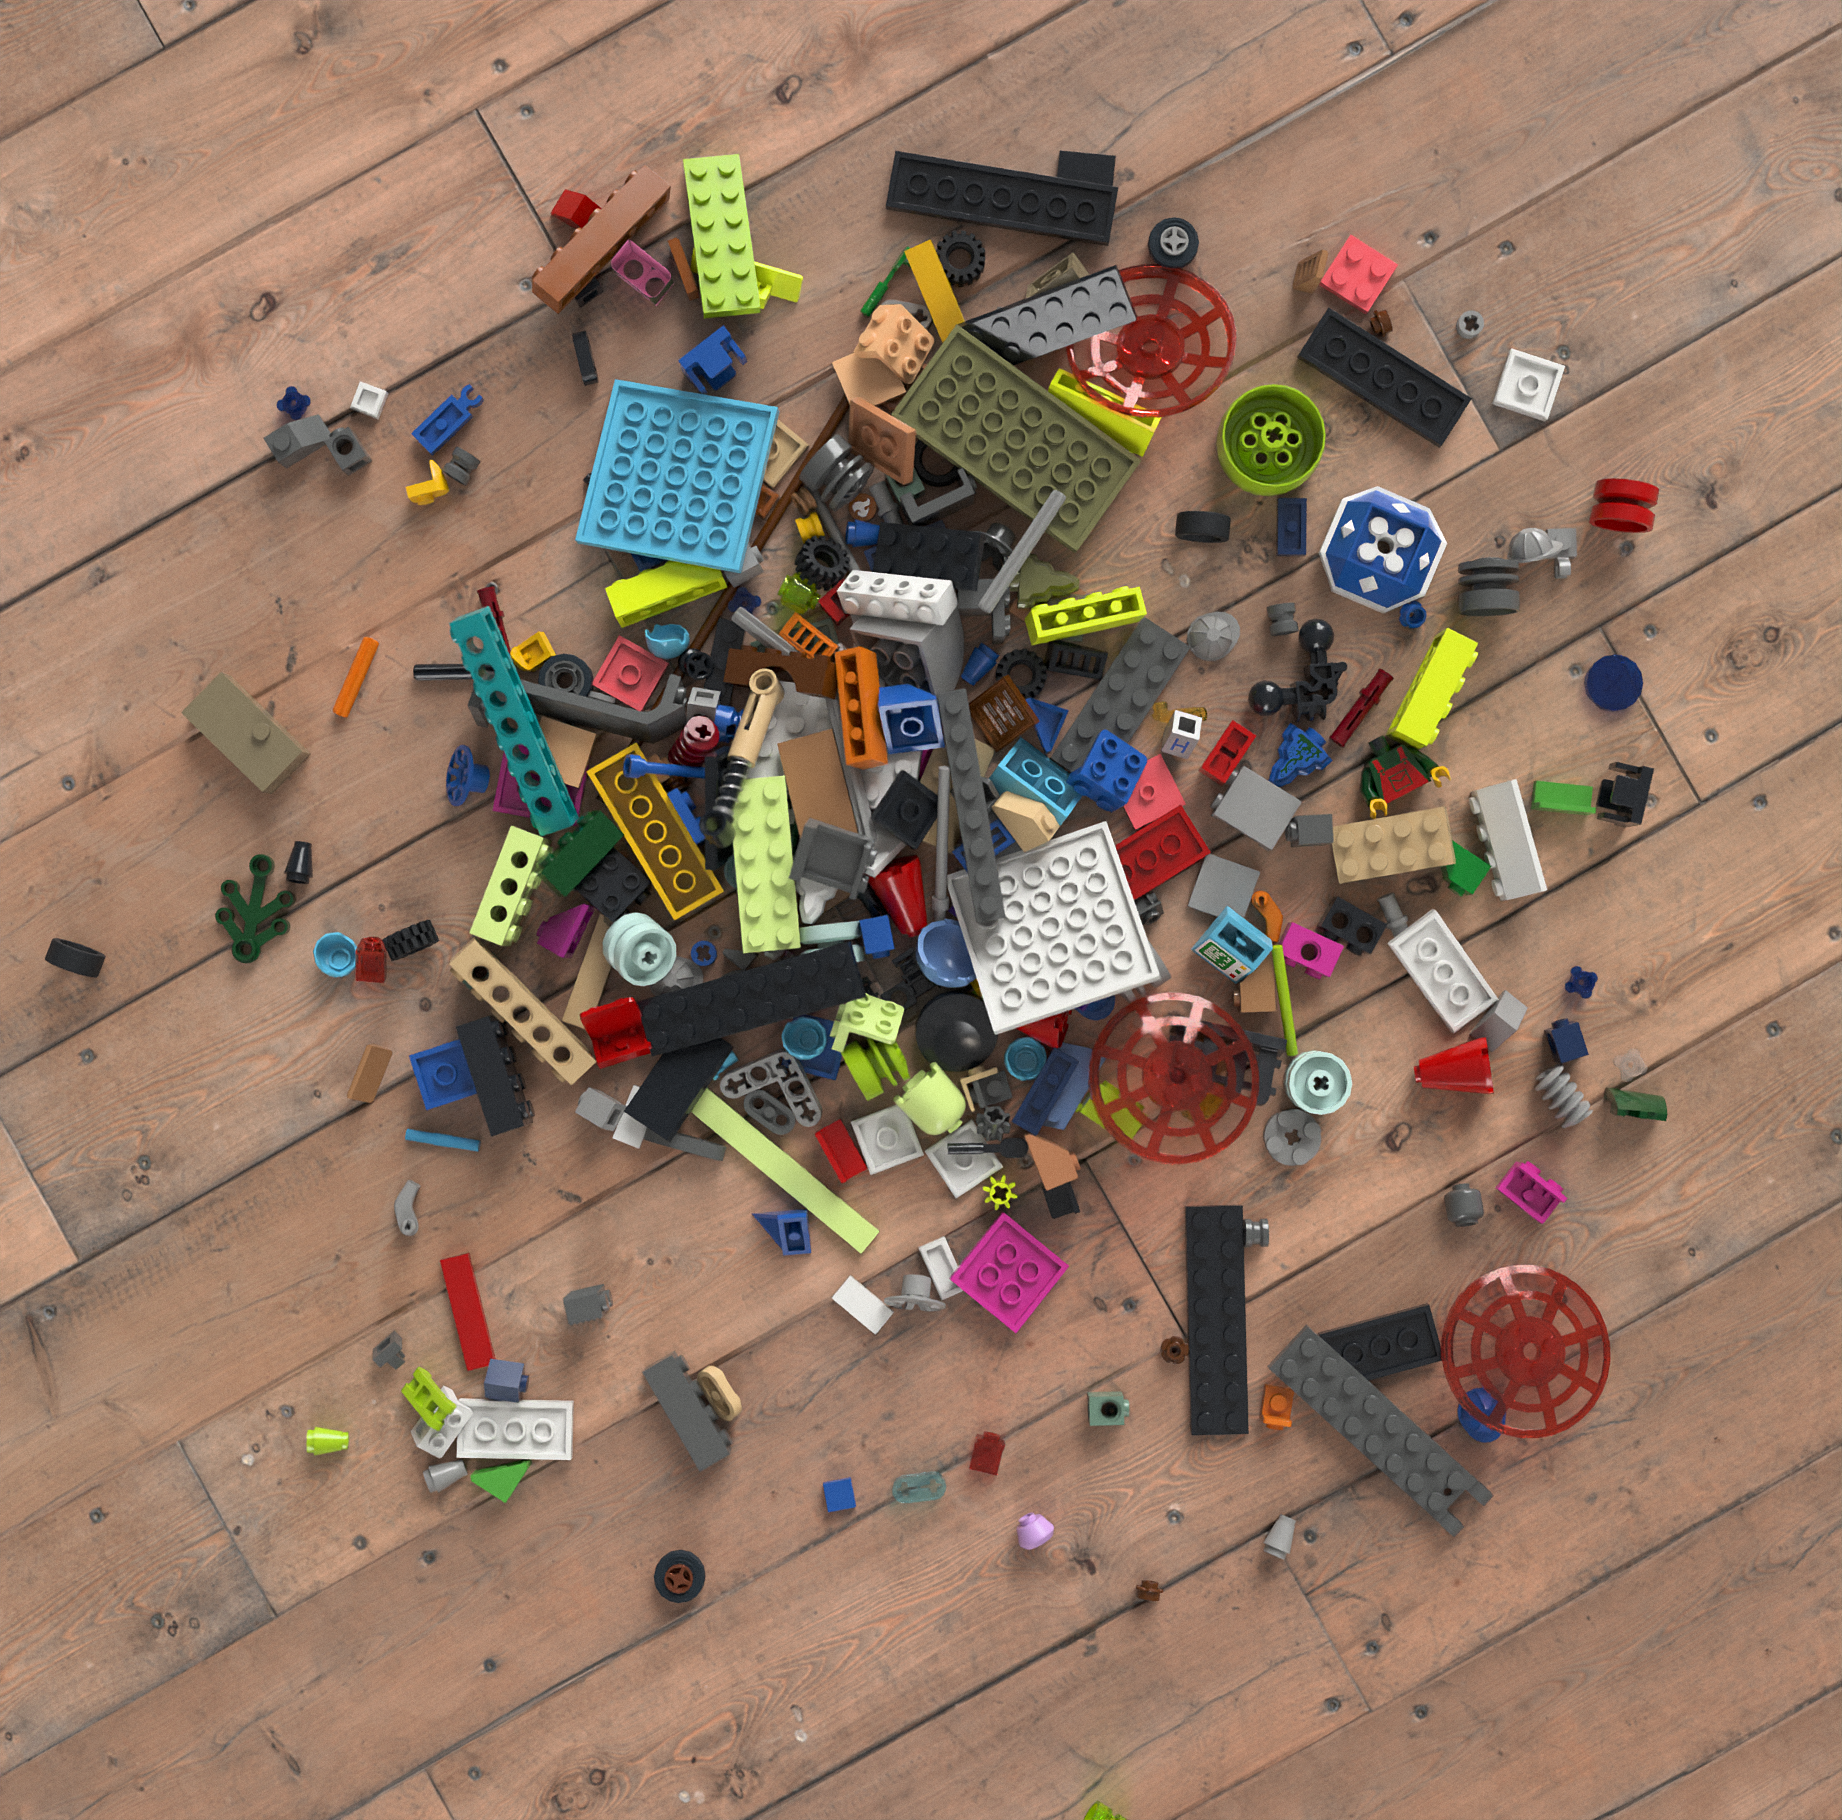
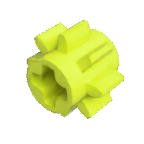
M1004 1174L1001 1180L998 1181L991 1176L992 1184L990 1187L983 1186L982 1188L990 1194V1196L984 1199L985 1203L992 1200L995 1202V1210L999 1208V1204H1005L1009 1209V1199L1018 1197L1015 1193H1011L1010 1190L1016 1185L1015 1182L1007 1184ZM998 1185L1000 1188L1006 1187L1008 1189L1004 1192L1006 1197L1003 1199L999 1196H992L995 1194V1187Z

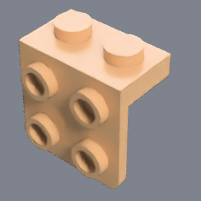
M902 304L879 305L873 312L872 319L866 330L860 335L859 342L853 352L860 358H879L903 383L911 384L934 344V337Z

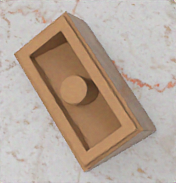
M375 1043L366 1045L346 1095L347 1098L367 1103L374 1101L393 1054L392 1050Z

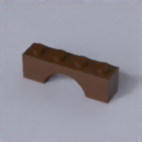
M741 645L740 650L729 648L723 680L725 683L750 688L749 680L752 674L760 669H769L775 674L787 670L795 682L796 692L812 697L834 700L836 698L838 681L836 664L831 662L832 657L814 654V659L806 658L807 654L790 651L789 656L782 655L781 650L765 648V653L757 652V647Z

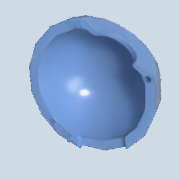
M945 918L942 921L932 922L922 929L916 943V960L923 975L928 980L940 986L958 988L968 985L977 978L959 921Z

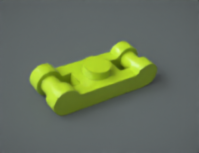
M417 1367L413 1373L414 1378L410 1383L404 1385L401 1392L423 1420L434 1430L440 1431L445 1424L444 1419L448 1414L451 1415L457 1406L445 1396L432 1380V1375L427 1370Z

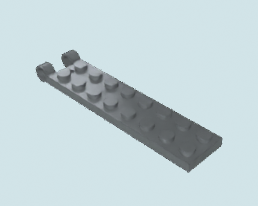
M1307 1324L1268 1365V1368L1427 1511L1453 1537L1464 1528V1525L1447 1510L1449 1506L1465 1490L1483 1506L1494 1496L1479 1480ZM1450 1488L1451 1491L1447 1495L1443 1493L1444 1489Z

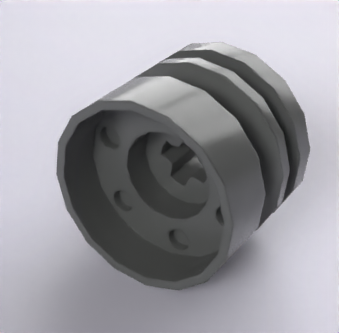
M840 434L832 437L819 449L799 476V479L811 491H816L823 485L826 486L821 500L827 502L834 496L829 504V507L834 512L841 509L845 504L850 503L863 490L875 469L870 462L859 469L864 461L862 455H858L850 461L847 460L853 447Z
M1488 557L1460 563L1458 565V573L1470 576L1459 578L1458 584L1471 587V590L1458 595L1459 614L1465 616H1501L1518 613L1520 611V592L1506 589V586L1519 582L1518 575L1509 574L1519 570V562Z

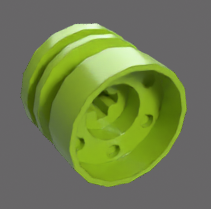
M866 1037L869 1048L864 1049L855 1040L846 1045L843 1053L841 1052L867 1101L884 1093L881 1081L884 1077L894 1087L898 1085L893 1074L895 1071L898 1070L904 1081L911 1078L908 1072L907 1061L896 1040L894 1044H887L881 1041L876 1043L874 1039Z

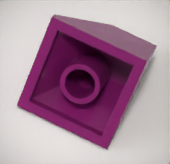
M582 904L549 917L548 921H543L538 928L536 936L539 937L537 944L562 958H572L596 908L592 905Z

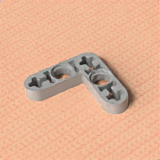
M785 1048L727 1072L721 1080V1092L726 1097L733 1099L778 1081L799 1124L806 1127L814 1126L822 1116L821 1104L799 1059L791 1056ZM781 1056L785 1060H791L788 1067L792 1075L787 1079L784 1078L788 1074L786 1067L778 1065ZM754 1067L764 1068L767 1077L764 1080H756L751 1073ZM742 1072H745L746 1081L739 1084L738 1090L727 1086L730 1078L737 1082L743 1079L744 1074ZM792 1081H800L804 1085L805 1090L802 1094H794L790 1091L789 1084ZM807 1096L810 1097L805 1102L808 1109L816 1111L812 1119L809 1115L803 1116L805 1106L802 1100Z

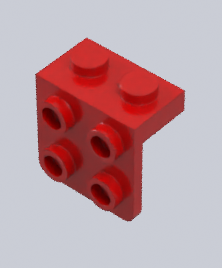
M633 997L620 998L615 1002L600 1007H591L587 1011L580 1013V1020L592 1040L596 1062L600 1069L651 1053V1042H647L641 1020L642 1014Z

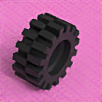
M961 230V234L953 231L951 236L946 234L943 237V241L938 242L936 252L951 286L959 284L958 287H963L965 283L969 286L973 284L974 279L977 281L980 278V274L984 270L986 258L985 249L982 248L980 239L976 240L974 234L971 233L969 236L966 235V231ZM963 249L970 254L971 262L966 268L957 269L950 264L949 256L954 250Z
M820 535L819 539L817 536L807 539L794 561V565H797L795 568L796 572H802L800 575L801 580L807 579V585L810 587L812 584H816L815 589L818 590L822 586L824 591L833 588L844 578L850 568V565H848L850 557H846L848 554L846 549L841 551L842 545L839 542L837 545H834V539L832 538L825 541V536ZM816 559L824 561L829 568L819 564Z
M1024 648L1022 650L1014 649L1012 652L1006 653L999 661L995 675L996 681H999L1006 675L1010 676L1014 666L1026 665L1032 671V680L1025 686L1016 685V687L1025 699L1034 698L1036 695H1039L1045 686L1047 668L1043 663V659L1038 657L1036 652H1030Z
M425 920L394 932L392 935L382 939L391 961H395L436 944L439 938L431 920Z

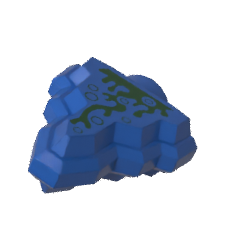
M1290 723L1282 733L1284 741L1277 749L1279 759L1272 766L1268 781L1277 787H1281L1291 783L1298 775L1308 776L1315 769L1323 770L1333 761L1322 748L1326 744L1325 739L1310 727L1304 732Z

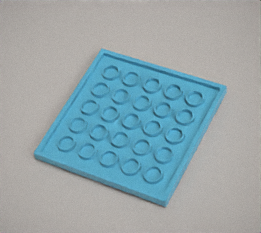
M615 379L575 541L583 545L741 573L780 412L778 407Z

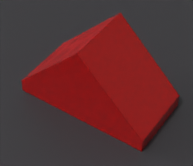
M565 189L552 209L551 215L574 229L579 227L582 229L588 223V219L593 211L597 208L600 210L602 208L586 195Z

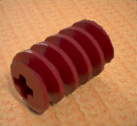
M703 716L691 718L667 754L669 763L702 767L705 763V756L713 751L719 741V731L714 722Z

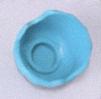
M655 624L651 633L648 629L644 631L649 651L660 659L668 660L678 657L688 648L690 643L688 631L681 625L667 624L661 626Z
M340 932L325 934L316 942L313 950L315 963L323 973L334 978L348 976L356 969L360 958L354 941Z
M805 1016L787 1022L781 1035L783 1047L791 1056L800 1060H808L820 1055L827 1043L825 1028L818 1020Z
M1032 1037L1017 1038L1008 1045L1004 1053V1064L1007 1071L1016 1079L1022 1081L1036 1079L1047 1061L1044 1046Z

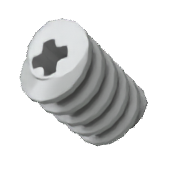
M1559 1063L1548 1068L1535 1078V1080L1540 1081L1535 1090H1546L1542 1100L1552 1098L1553 1101L1548 1108L1549 1110L1559 1108L1555 1118L1565 1117L1566 1120L1561 1127L1567 1128L1587 1118L1593 1110H1588L1590 1107L1589 1101H1581L1584 1097L1581 1091L1574 1092L1577 1084L1575 1082H1568L1570 1074L1567 1072L1561 1073L1564 1066Z

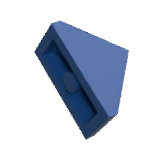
M1033 698L1025 699L1040 720L1034 726V729L1046 755L1052 751L1069 710Z
M808 1209L752 1213L782 1249L783 1256L811 1253Z

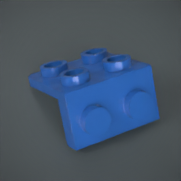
M1102 730L1099 732L1083 765L1070 773L1066 783L1072 786L1078 794L1087 796L1096 802L1099 808L1112 813L1127 804L1147 764V757L1108 730Z

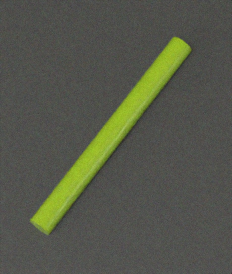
M1274 945L1272 958L1284 1039L1287 1040L1286 1053L1287 1056H1295L1298 1054L1283 946Z

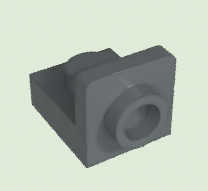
M1004 1070L973 1081V1087L968 1088L973 1104L979 1103L980 1109L1013 1098Z

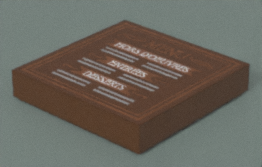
M1009 675L1002 677L968 703L970 715L996 753L1040 722Z

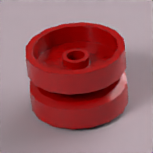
M1611 478L1598 480L1595 483L1593 498L1599 504L1592 506L1589 523L1601 529L1623 533H1646L1652 531L1655 514L1649 508L1657 505L1658 487L1629 479Z

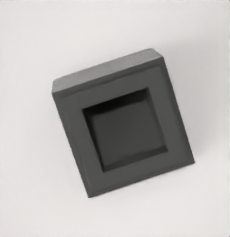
M724 949L722 951L723 955L741 970H747L759 955L758 953H743V951Z

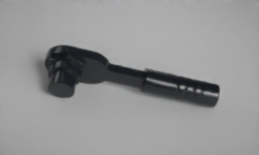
M1005 1138L1000 1144L947 1143V1155L1000 1152L1005 1158H1021L1028 1152V1144L1022 1138Z

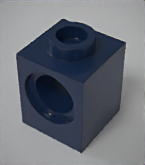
M1568 1018L1551 1022L1552 1027L1544 1030L1554 1062L1564 1063L1589 1055L1578 1022H1569Z

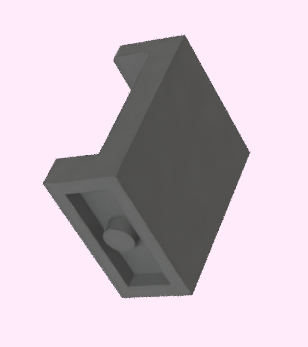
M963 468L957 470V483L960 488L917 507L911 492L900 496V507L908 524L927 526L974 504L977 486L973 476L965 474Z
M809 818L803 828L789 879L800 882L802 877L849 892L851 893L850 898L855 900L859 892H865L869 881V876H866L865 873L867 866H873L878 850L873 849L875 839Z

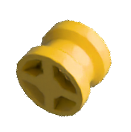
M816 512L811 513L808 518L795 519L803 544L813 536H817L818 539L820 535L825 536Z

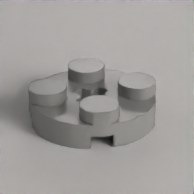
M1291 1108L1282 1110L1269 1118L1264 1127L1263 1139L1268 1153L1276 1161L1288 1166L1304 1165L1319 1150L1321 1129L1310 1114ZM1293 1129H1296L1298 1131L1297 1136L1300 1137L1299 1141L1288 1145L1285 1133H1291Z

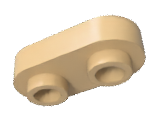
M707 1366L698 1373L697 1381L719 1417L730 1421L741 1413V1400L719 1368Z

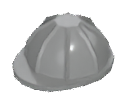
M1527 528L1512 538L1507 557L1508 560H1515L1519 563L1538 561L1560 553L1563 550V544L1559 541H1552L1542 529Z
M1226 612L1208 613L1199 616L1191 623L1187 632V643L1196 657L1205 661H1216L1224 658L1235 646L1240 636V627L1237 620Z
M676 956L673 967L667 975L649 986L651 992L658 996L703 983V973L694 961Z

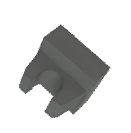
M393 1331L373 1348V1361L380 1368L388 1362L397 1370L405 1363L403 1359L405 1354L401 1351L402 1338L396 1331Z

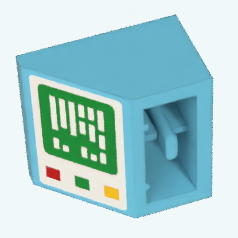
M1226 906L1191 950L1237 984L1256 970L1272 951L1273 946L1272 940L1230 907Z

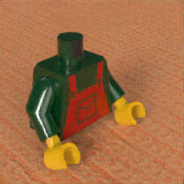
M1382 735L1368 742L1376 758L1364 764V769L1361 772L1360 793L1367 806L1370 807V817L1376 819L1375 810H1382L1386 816L1387 803L1430 782V777L1433 778V782L1438 788L1442 787L1441 781L1438 779L1439 777L1445 776L1449 781L1451 777L1446 767H1439L1429 756L1412 746L1406 747L1402 744L1391 750Z

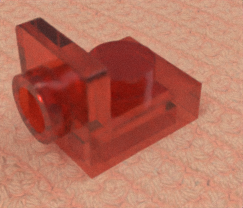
M372 936L362 938L355 950L356 981L385 983L387 979V950L381 938Z
M984 1431L983 1435L977 1434L969 1469L997 1476L1002 1452L1005 1448V1440L1000 1439L1001 1436L993 1432Z

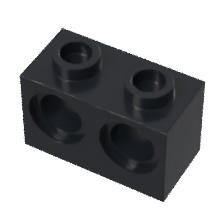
M1337 896L1332 898L1317 927L1323 930L1322 936L1334 942L1338 939L1348 944L1346 946L1348 951L1361 957L1362 953L1366 955L1372 953L1387 924ZM1335 913H1340L1344 917L1345 923L1341 929H1336L1332 925L1331 920ZM1361 927L1366 928L1369 932V939L1365 943L1359 942L1356 937L1357 930Z

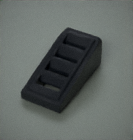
M1062 640L1050 641L1044 665H1046L1048 671L1101 680L1108 652ZM1061 651L1059 662H1056L1058 653ZM1069 652L1073 653L1070 665L1066 664ZM1085 655L1082 667L1080 668L1078 667L1080 656ZM1096 657L1093 670H1088L1091 658Z

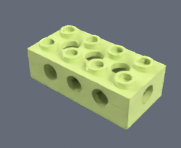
M514 826L510 827L471 927L470 934L501 946H511L512 942L517 943L522 932V927L519 926L523 915L527 916L532 907L533 900H530L533 889L537 890L542 881L534 873L539 867L537 862L547 852L552 854L551 840ZM526 854L528 856V863L522 868L520 860ZM516 881L518 888L512 895L510 885ZM505 907L507 917L502 921L500 919V911Z

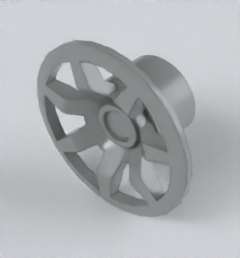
M904 1275L901 1296L884 1298L885 1304L898 1309H903L902 1305L906 1303L904 1310H912L915 1304L919 1305L920 1310L926 1312L940 1311L946 1308L945 1303L930 1299L931 1278L922 1275Z

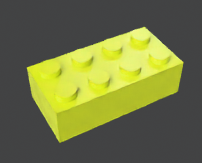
M1449 628L1435 635L1385 736L1405 746H1412L1417 750L1427 747L1428 744H1433L1440 730L1436 728L1441 718L1445 719L1451 710L1452 703L1449 702L1454 692L1458 693L1465 681V678L1462 677L1467 667L1471 668L1477 658L1478 652L1475 651L1478 645L1477 642Z

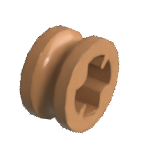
M805 487L799 489V494L793 493L791 495V499L798 511L806 516L809 514V509L815 510L817 508V503L811 493Z

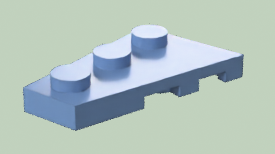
M1063 1042L1062 1047L1058 1049L1075 1058L1079 1063L1043 1126L1061 1130L1065 1129L1109 1052Z

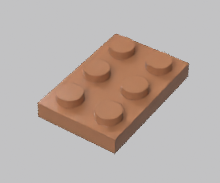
M860 397L851 399L848 443L853 447L851 453L855 456L862 455L865 462H870L875 468L901 484L911 483L913 481L916 430Z

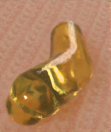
M1165 701L1152 705L1154 713L1151 714L1152 718L1164 723L1169 722L1175 710L1201 717L1202 721H1206L1208 716L1207 710L1204 707H1182L1168 710V704Z

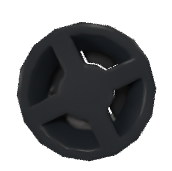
M689 648L679 656L678 667L685 675L696 680H702L711 673L713 662L708 654L698 649Z

